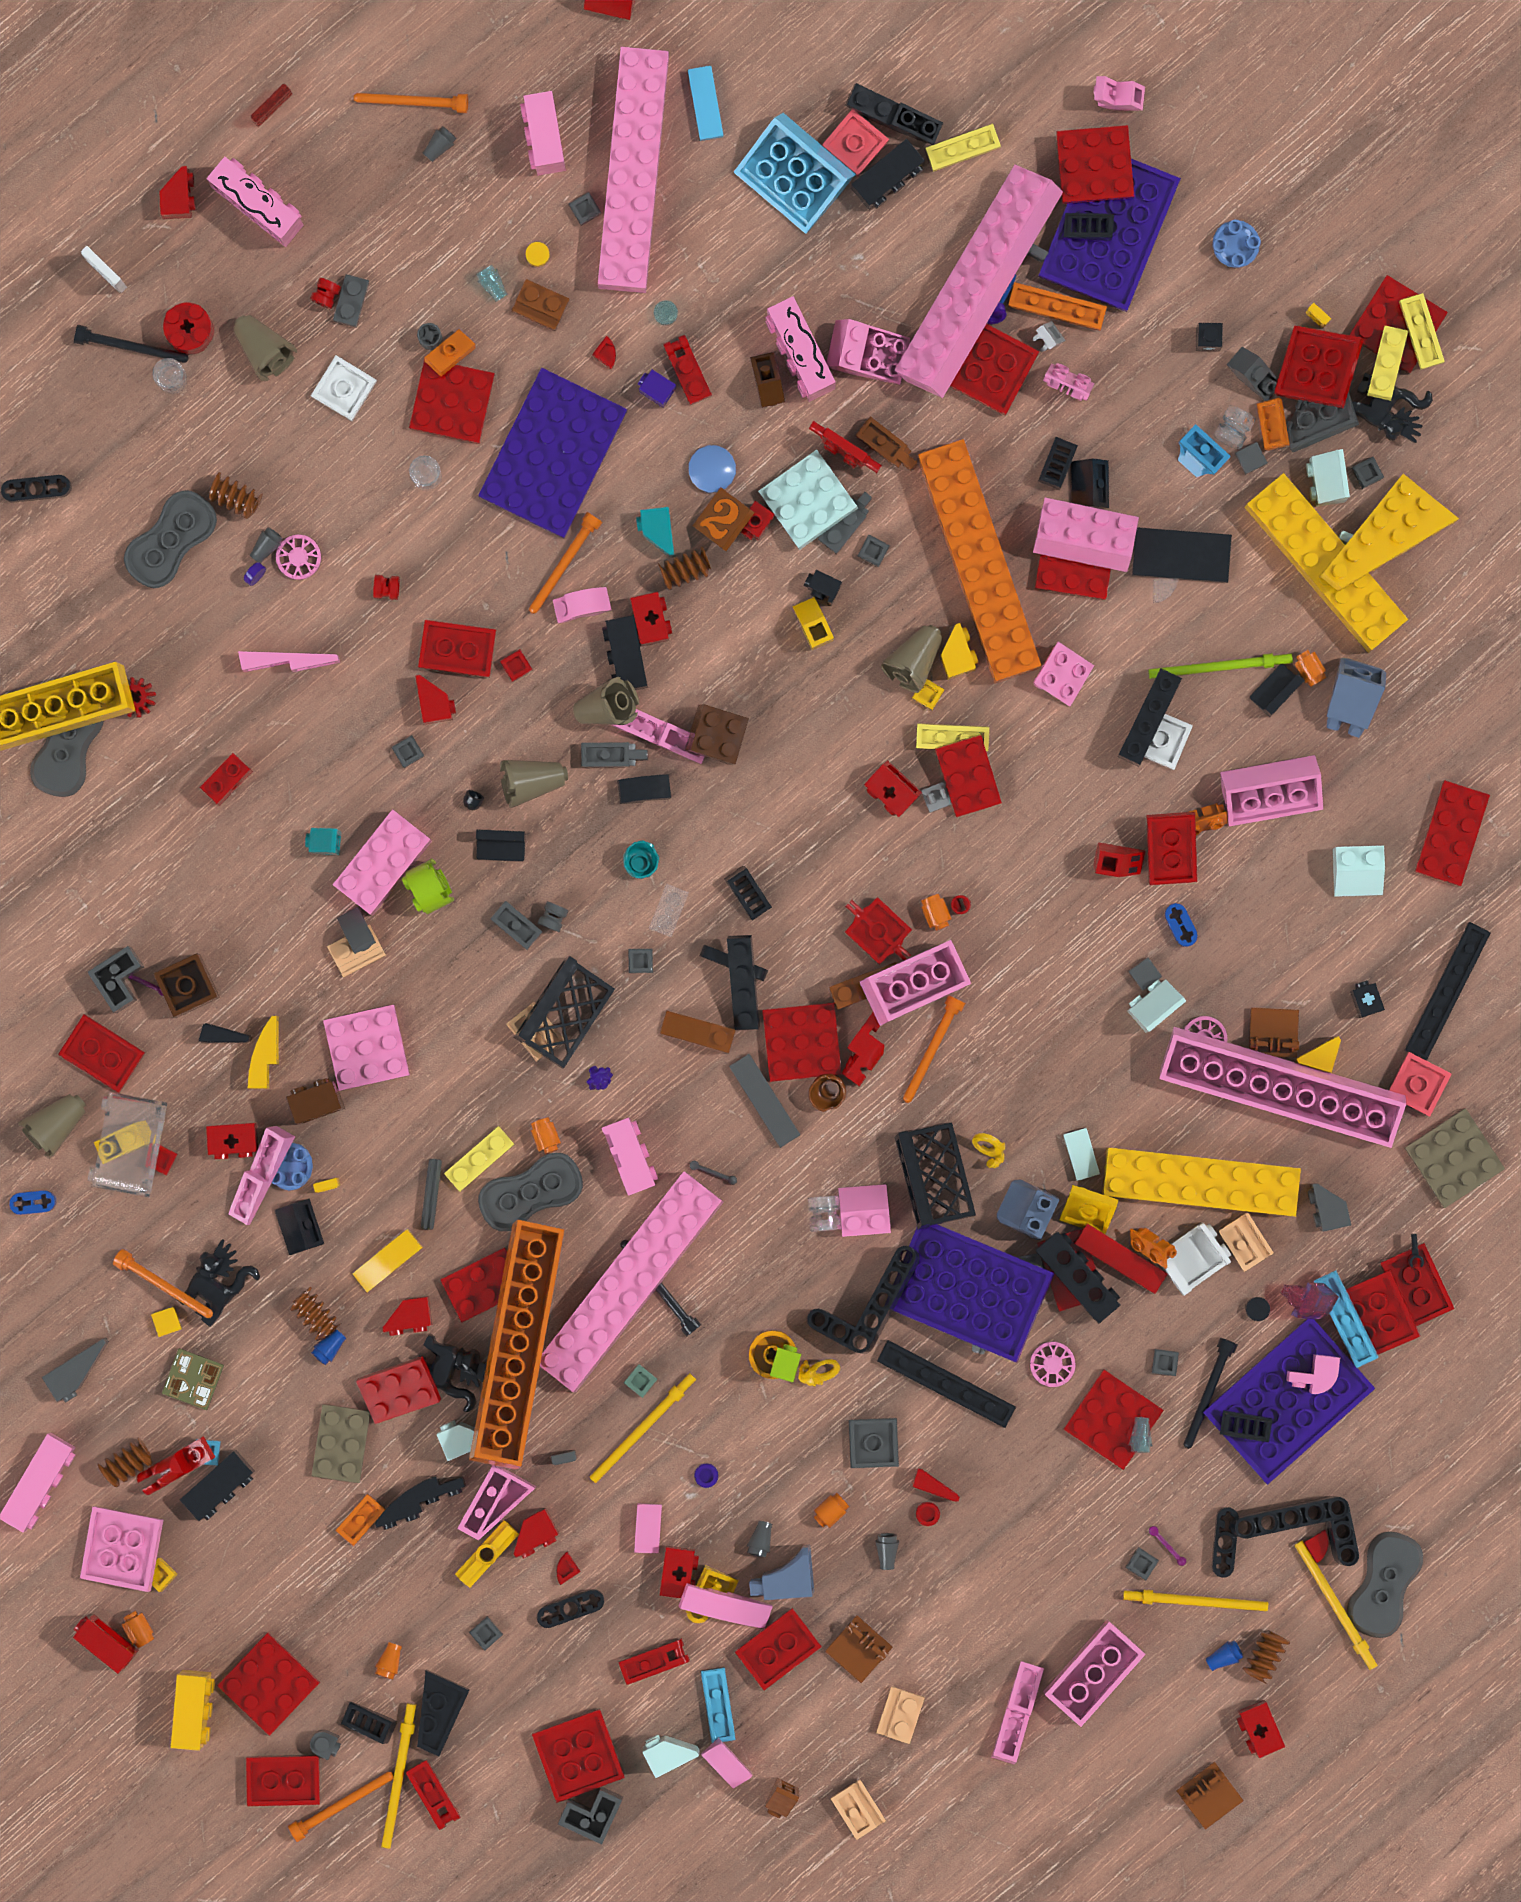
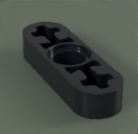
M63 475L13 479L3 483L1 494L4 499L11 503L63 498L69 495L72 485L70 480ZM58 480L66 484V487L62 488V492L52 488L49 489L51 494H47L48 487L46 481H49L50 486L57 485ZM34 482H39L43 486V491L39 495H32L30 493V486ZM22 483H25L26 497H23V492H16L14 494L15 497H11L10 494L6 493V490H10L11 485H14L16 489H23Z
M703 945L699 956L729 968L727 953ZM755 965L756 979L764 982L768 970Z
M1231 1507L1221 1508L1216 1515L1211 1568L1221 1578L1230 1576L1234 1571L1237 1536L1228 1531L1219 1532L1220 1527L1225 1529V1521L1221 1520V1515L1224 1516L1229 1511L1231 1516H1238V1513ZM1223 1535H1227L1232 1539V1545L1228 1549H1222L1218 1545V1540ZM1217 1551L1224 1554L1231 1553V1557H1225V1563L1229 1565V1569H1225L1224 1573H1220V1569L1216 1568V1565L1221 1564L1222 1560L1221 1555L1217 1556Z
M590 1589L543 1606L537 1614V1621L544 1628H552L599 1611L604 1605V1595L597 1589ZM590 1594L600 1597L597 1607H594L593 1604H588L584 1606L587 1611L582 1612V1605L577 1598L582 1597V1601L585 1602L590 1599ZM567 1602H574L578 1606V1611L575 1615H567L564 1612V1605ZM555 1606H560V1613L564 1619L559 1620V1615L552 1618V1623L541 1619L544 1616L545 1610H548L549 1613L557 1612Z

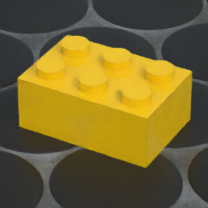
M182 1670L177 1674L171 1748L200 1751L209 1742L211 1728L207 1727V1720L212 1716L213 1703H209V1696H211V1693H214L215 1679L211 1678V1672Z

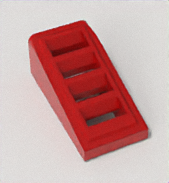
M917 1468L912 1482L914 1488L954 1502L959 1501L960 1497L956 1492L923 1469Z

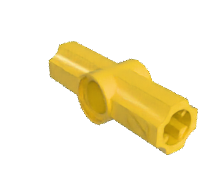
M503 1520L459 1568L455 1575L471 1588L516 1539L519 1533L508 1522ZM483 1548L492 1549L494 1557L491 1560H484L481 1557L480 1553Z

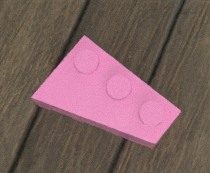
M626 1118L603 1127L602 1131L606 1136L628 1196L655 1186L654 1180H657L658 1177L654 1166L649 1167L646 1158L650 1156L645 1143L640 1145L637 1135L641 1134L637 1122H631L630 1118Z
M492 1465L457 1529L477 1540L481 1539L530 1494L536 1486L503 1467Z

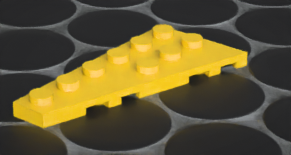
M1402 474L1320 577L1336 590L1341 591L1371 571L1378 569L1388 561L1417 546L1430 536H1434L1442 529L1454 524L1459 518L1405 474Z

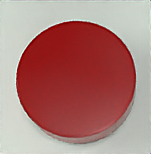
M932 1502L921 1503L916 1509L918 1522L923 1526H933L940 1518V1511L937 1505Z

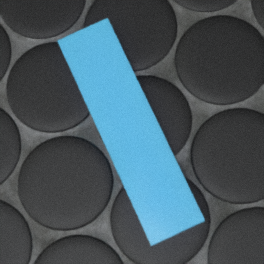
M1337 1270L1314 1280L1355 1367L1358 1368L1379 1358Z

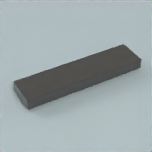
M748 1054L730 1065V1069L779 1147H783L800 1136L797 1128L751 1055Z

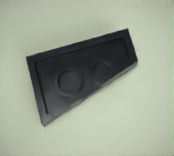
M427 1669L425 1670L417 1747L439 1757L470 1689Z

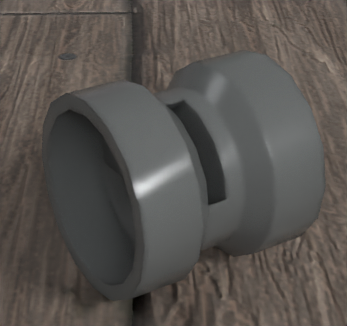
M425 323L420 326L417 337L423 348L434 350L442 343V333L437 325Z
M547 901L544 907L545 913L543 916H540L538 924L560 933L562 928L561 922L567 916L569 910ZM548 913L558 916L559 919L548 915Z

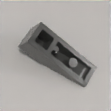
M103 1338L42 1377L57 1402L63 1399L66 1403L77 1396L75 1391L82 1387L109 1342L107 1338Z

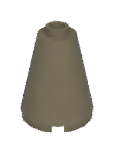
M243 315L235 321L233 331L257 377L261 381L270 380L268 376L272 374L277 377L294 361L295 358L292 354L293 352L297 353L295 346L251 315Z
M933 625L922 626L883 661L881 665L883 672L892 681L894 678L901 681L899 686L910 692L919 693L925 685L942 642L940 630Z
M621 677L611 678L574 704V716L582 724L626 725L633 722L637 717L638 712L635 713L636 705H639L637 692L629 681H623L620 679Z
M502 760L500 762V772L505 771L501 784L509 808L519 806L563 787L565 781L568 780L567 769L565 766L562 767L560 762Z
M69 1094L22 1119L18 1125L24 1127L22 1131L38 1150L43 1148L46 1152L44 1156L50 1159L85 1114L84 1107L86 1104L78 1095L73 1097Z

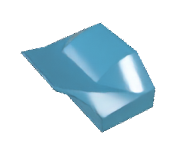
M1196 424L1179 441L1180 455L1178 461L1195 477L1205 474L1214 475L1231 457Z

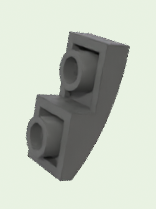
M359 907L337 917L354 954L365 951L376 943Z

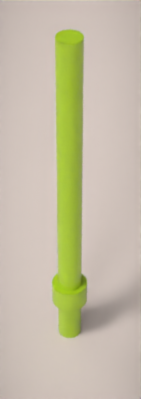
M1269 653L1263 654L1262 657L1164 667L1162 669L1179 676L1260 666L1273 668L1274 665L1293 663L1292 653L1282 655ZM1160 668L1148 669L1149 679L1156 678Z

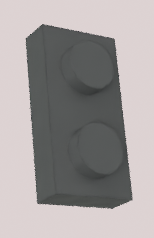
M348 274L345 275L333 318L334 322L357 328L369 280Z
M507 901L491 917L494 923L526 950L542 934L538 927Z

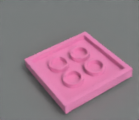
M395 1005L323 1020L339 1091L410 1075Z
M97 1506L92 1507L80 1578L150 1592L163 1519Z

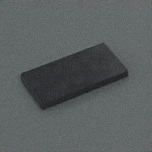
M1137 527L1132 576L1228 583L1232 535Z

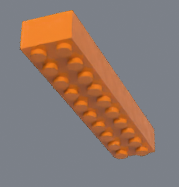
M964 439L918 454L917 459L994 683L996 684L1040 669L1042 665Z
M517 1220L512 1224L469 1456L471 1461L515 1470L522 1466L565 1229Z

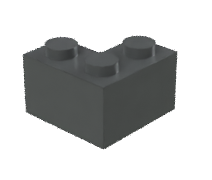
M127 946L88 971L89 976L113 1013H118L137 1001L126 984L125 979L144 968V965L133 948Z
M601 1787L591 1808L568 1799L558 1825L602 1845L623 1796Z

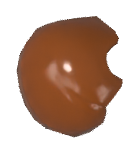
M833 1074L820 1075L809 1088V1100L812 1106L822 1112L837 1109L846 1098V1086L843 1080Z

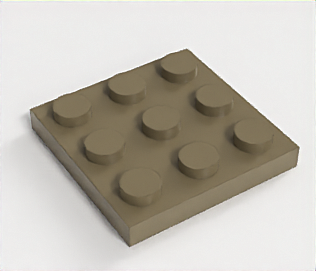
M1466 1108L1404 1147L1443 1208L1448 1207L1505 1169Z

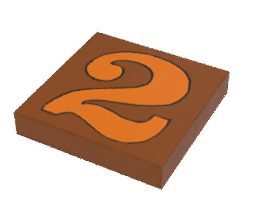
M720 487L693 524V527L727 551L755 512Z

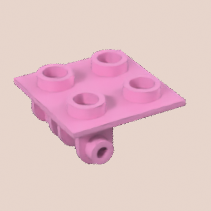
M1051 363L1043 380L1047 382V386L1058 390L1061 383L1060 392H1062L1065 385L1068 386L1067 395L1072 388L1071 397L1080 401L1082 399L1087 401L1095 384L1091 382L1088 376L1080 373L1075 375L1069 372L1068 367L1056 363V365Z
M1057 641L1033 683L1037 688L1045 690L1070 707L1094 665Z

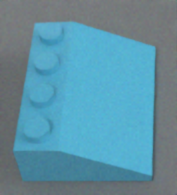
M784 113L776 116L734 171L737 176L805 234L808 233L856 175Z

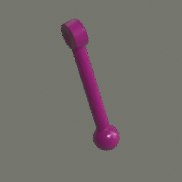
M134 975L128 977L131 980H134L142 985H145L151 989L158 991L159 995L163 996L159 986H156Z
M1156 1526L1150 1527V1535L1155 1536L1177 1559L1179 1566H1184L1187 1562L1186 1558L1181 1557L1158 1533L1159 1531Z

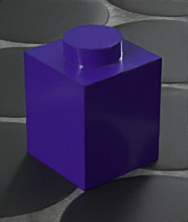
M653 369L649 374L645 372L638 382V385L641 386L639 393L662 408L665 407L676 390V384Z

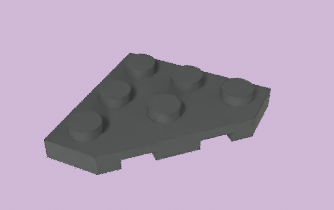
M1349 392L1344 408L1298 400L1295 406L1296 411L1291 420H1288L1286 423L1290 450L1294 453L1359 425Z

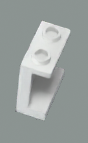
M1201 1222L1171 1243L1175 1246L1177 1254L1174 1258L1167 1259L1168 1268H1164V1270L1184 1296L1219 1269L1231 1263L1228 1258L1231 1256L1230 1251L1224 1244H1218L1215 1239L1217 1233L1210 1224L1205 1225Z

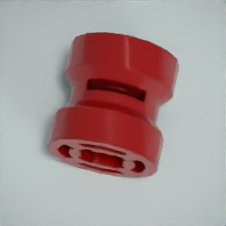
M319 277L318 287L315 292H312L310 300L322 307L332 309L333 299L335 295L339 294L341 287L332 281Z
M375 574L373 598L389 597L390 600H398L400 577L391 576L390 578H385L383 575Z

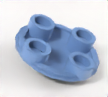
M1234 219L1224 223L1217 229L1213 237L1212 247L1215 256L1221 263L1228 267L1240 268L1247 266L1256 258L1261 240L1251 225Z
M707 445L698 449L692 455L689 462V475L692 482L699 489L706 493L717 492L720 487L726 489L732 483L736 475V464L733 456L726 449L717 445Z
M292 1143L272 1184L288 1191L299 1189L305 1185L311 1177L313 1169L312 1157L308 1150L300 1144Z

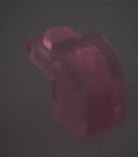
M1308 1282L1305 1289L1302 1286L1284 1285L1281 1294L1288 1299L1287 1302L1295 1307L1291 1315L1300 1319H1322L1332 1311L1339 1298L1324 1283Z

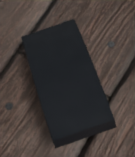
M669 774L617 780L620 804L643 803L645 801L668 800L671 798Z

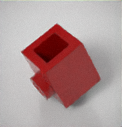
M754 501L750 509L755 513L740 532L751 541L753 538L759 540L775 518L774 513Z

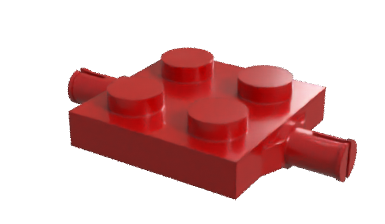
M815 421L810 425L809 430L819 435L822 439L823 448L833 455H836V453L842 455L845 458L843 461L853 468H856V466L860 468L866 466L876 474L882 467V465L871 459V456L831 429L824 428Z
M878 897L863 909L853 900L849 902L853 907L849 904L845 906L856 916L845 933L879 965L887 956L894 953L903 961L907 960L903 954L910 958L911 954L901 945L912 929Z

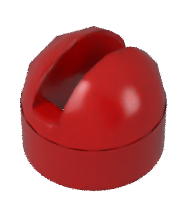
M958 895L953 898L951 908L956 914H966L971 908V901L967 896ZM959 899H963L966 910L962 911Z

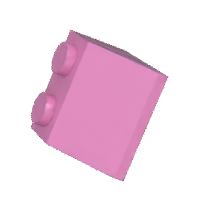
M886 1184L838 1188L842 1237L891 1233Z

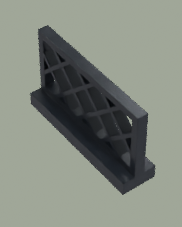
M568 956L564 958L513 1038L521 1043L524 1042L564 1069L615 988L578 964L577 960ZM576 970L584 975L586 985L574 987L572 976ZM569 982L570 988L564 989ZM599 985L607 990L602 999L593 1000L592 986ZM587 988L589 1001L577 1004L575 990ZM571 991L573 1005L561 1007L560 994ZM556 1002L557 1008H552ZM600 1002L595 1009L594 1003ZM590 1004L591 1017L581 1020L578 1006ZM574 1007L577 1021L564 1023L562 1010ZM558 1011L560 1024L548 1027L547 1014ZM543 1022L544 1028H539ZM587 1022L584 1028H582L581 1023ZM577 1024L579 1030L578 1037L568 1040L565 1026ZM561 1027L564 1041L551 1043L549 1029ZM545 1030L546 1045L539 1046L531 1041L536 1032ZM574 1042L571 1048H569V1043ZM565 1044L567 1054L562 1061L554 1056L552 1046Z
M952 1122L910 1132H899L894 1138L918 1230L975 1216L976 1213ZM948 1129L950 1140L945 1146L934 1139L938 1131ZM921 1135L929 1140L923 1151L914 1146L912 1137ZM931 1142L943 1149L938 1160L925 1153ZM946 1151L955 1156L956 1163L952 1169L940 1162ZM922 1157L935 1163L929 1174L920 1169L919 1162ZM937 1165L949 1172L944 1183L931 1176ZM951 1175L961 1180L962 1186L958 1192L946 1185ZM928 1180L941 1187L935 1197L926 1192L925 1185ZM943 1188L955 1195L950 1206L937 1199ZM957 1198L967 1203L968 1212L959 1213L952 1208ZM934 1203L947 1210L942 1218L933 1219L931 1208ZM949 1212L954 1214L951 1216H947Z

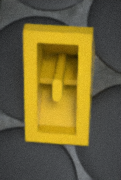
M1336 1036L1297 1057L1294 1061L1301 1065L1332 1073L1341 1039L1339 1036Z
M705 1565L696 1586L704 1589L711 1588L724 1593H734L739 1580Z

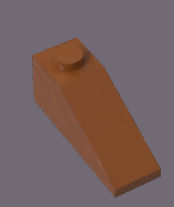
M897 963L888 964L829 987L837 1010L867 999L860 982Z
M666 1010L660 1034L729 1054L736 1030Z
M777 1778L765 1802V1807L768 1808L767 1813L777 1818H780L781 1815L787 1818L798 1802L799 1788Z

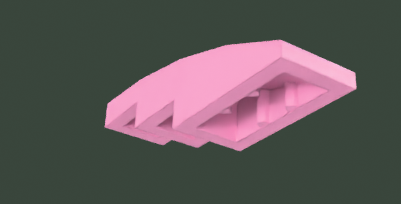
M687 1583L679 1603V1608L763 1629L766 1627L773 1607L770 1604L731 1592L724 1593L711 1588L704 1589Z

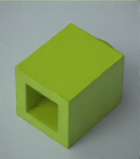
M784 1344L783 1348H777L770 1376L794 1382L801 1353L797 1352V1347Z

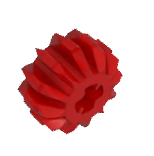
M131 677L129 686L131 695L134 692L136 694L141 693V696H139L141 700L138 703L133 701L136 716L141 718L142 709L149 714L151 711L146 706L148 704L151 706L156 705L154 701L149 700V698L156 696V692H148L152 688V684L148 683L144 686L145 680L143 678H140L136 685L135 678ZM134 712L128 713L127 716L132 717Z

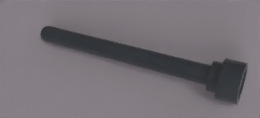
M77 325L75 344L84 345L85 343L93 342L186 363L189 359L185 353L92 333V330L83 325Z
M622 1240L620 1243L621 1248L624 1249L629 1241ZM661 1282L656 1291L681 1321V1330L688 1337L702 1324L697 1318L687 1315Z
M1220 1337L1217 1344L1219 1355L1183 1443L1187 1449L1192 1448L1205 1416L1203 1412L1210 1404L1228 1356L1231 1357L1232 1353L1235 1354L1238 1344Z

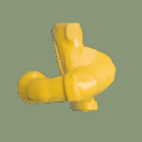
M978 1133L974 1135L972 1144L979 1152L993 1157L987 1161V1167L994 1169L999 1167L1004 1162L1005 1143L1000 1142L989 1134ZM985 1141L993 1146L987 1148L984 1145L980 1146L978 1142Z
M825 1359L810 1367L808 1361L805 1360L799 1368L798 1379L803 1384L806 1383L813 1387H816V1384L823 1385L824 1381L830 1380L839 1373L840 1364L836 1360ZM822 1365H833V1368L826 1373L816 1372Z

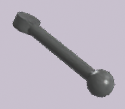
M692 1161L689 1165L692 1170L698 1169L728 1181L730 1185L737 1183L735 1176L729 1177L699 1165L697 1161Z

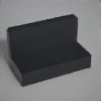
M1092 458L1071 462L1072 503L1097 509L1109 508V460Z
M1280 664L1253 692L1250 700L1266 715L1271 717L1305 680L1299 674L1295 675L1284 664Z
M476 829V858L478 860L523 862L525 860V831Z
M310 1198L275 1210L289 1255L324 1244Z

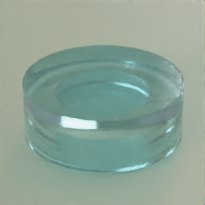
M665 300L655 306L654 317L659 324L667 326L676 321L678 310L674 303Z

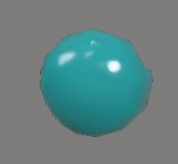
M643 840L633 842L625 850L623 865L631 877L644 879L650 877L658 868L659 855L652 843Z

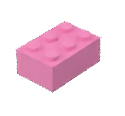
M552 91L525 95V103H520L523 122H528L529 125L524 127L527 146H532L533 149L528 151L531 169H536L538 176L566 171Z

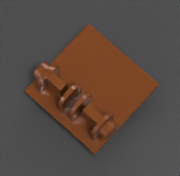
M1251 1008L1249 1049L1274 1057L1297 1058V1050H1299V1010Z
M856 1615L825 1652L862 1683L874 1668L887 1657L893 1646Z
M1215 1762L1176 1790L1205 1830L1244 1801Z

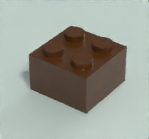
M705 704L698 705L685 751L725 764H736L749 718Z
M198 953L153 973L174 1018H178L220 998L206 965Z
M329 1078L314 1082L313 1088L307 1089L306 1086H302L290 1091L291 1095L286 1098L295 1124L300 1125L345 1109L336 1081H330Z

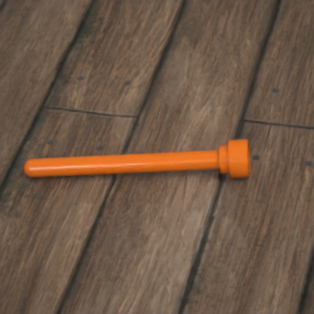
M356 93L353 97L354 101L358 103L447 107L457 110V113L468 112V94H458L453 96V98Z
M586 512L582 518L581 526L583 527L530 605L529 611L532 614L539 611L590 532L593 533L595 529L598 530L603 523L592 514Z
M948 995L944 1003L946 1004L944 1008L946 1012L903 1096V1100L906 1103H910L913 1100L954 1015H958L959 1011L962 1012L966 1003Z
M121 1249L115 1256L113 1261L115 1267L120 1270H131L205 1318L213 1316L211 1309L136 1263L130 1252Z
M384 1773L304 1822L301 1820L289 1824L288 1828L296 1842L306 1838L305 1835L309 1833V1829L393 1780V1773Z

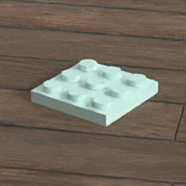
M818 450L812 452L758 491L799 550L858 509Z

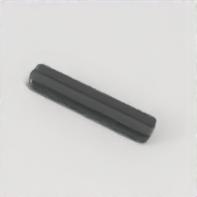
M429 1159L421 1219V1228L426 1230H433L442 1165L440 1159Z

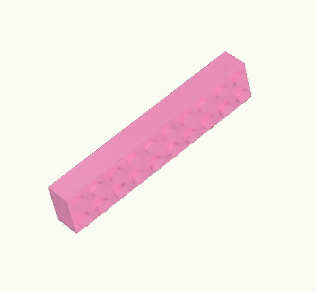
M621 47L598 275L599 289L646 293L669 51Z
M1013 166L894 370L906 382L941 398L944 397L1063 193L1051 179L1020 166Z
M1177 1027L1173 1028L1160 1069L1161 1080L1392 1148L1406 1106L1405 1095Z
M684 1171L544 1350L541 1356L540 1367L569 1390L577 1392L659 1284L720 1208L723 1201Z

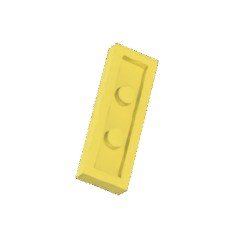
M991 124L926 147L925 151L932 170L935 172L999 149L1001 145L994 125Z
M1424 294L1400 300L1399 303L1420 370L1443 364L1445 361Z
M1384 326L1367 396L1391 401L1408 334L1407 330Z
M917 723L916 748L935 749L939 746L981 734L985 749L988 751L990 727Z
M498 1126L444 1174L461 1192L515 1144Z

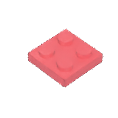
M851 110L822 146L859 177L889 142V139L860 114Z
M1407 1052L1389 1091L1405 1095L1407 1106L1430 1117L1452 1074Z

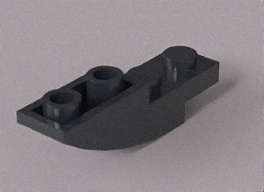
M858 83L853 85L845 104L846 107L863 114L865 118L931 145L935 144L943 122L902 102L897 103Z
M436 1475L418 1483L389 1505L376 1521V1528L382 1526L383 1530L397 1526L396 1521L405 1518L406 1522L420 1518L419 1513L424 1511L421 1502L425 1501L426 1505L439 1501L440 1495L448 1493V1496L451 1497L462 1493L461 1488L466 1486L464 1477L462 1476L440 1484L439 1478Z

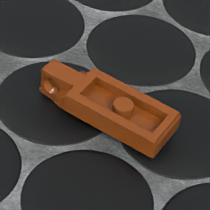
M871 416L855 435L897 468L902 464L912 472L918 463L909 456L912 451L908 448V445Z

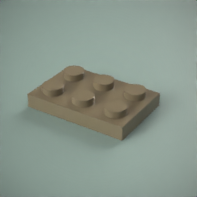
M322 1404L312 1469L313 1477L360 1483L370 1420L369 1411Z

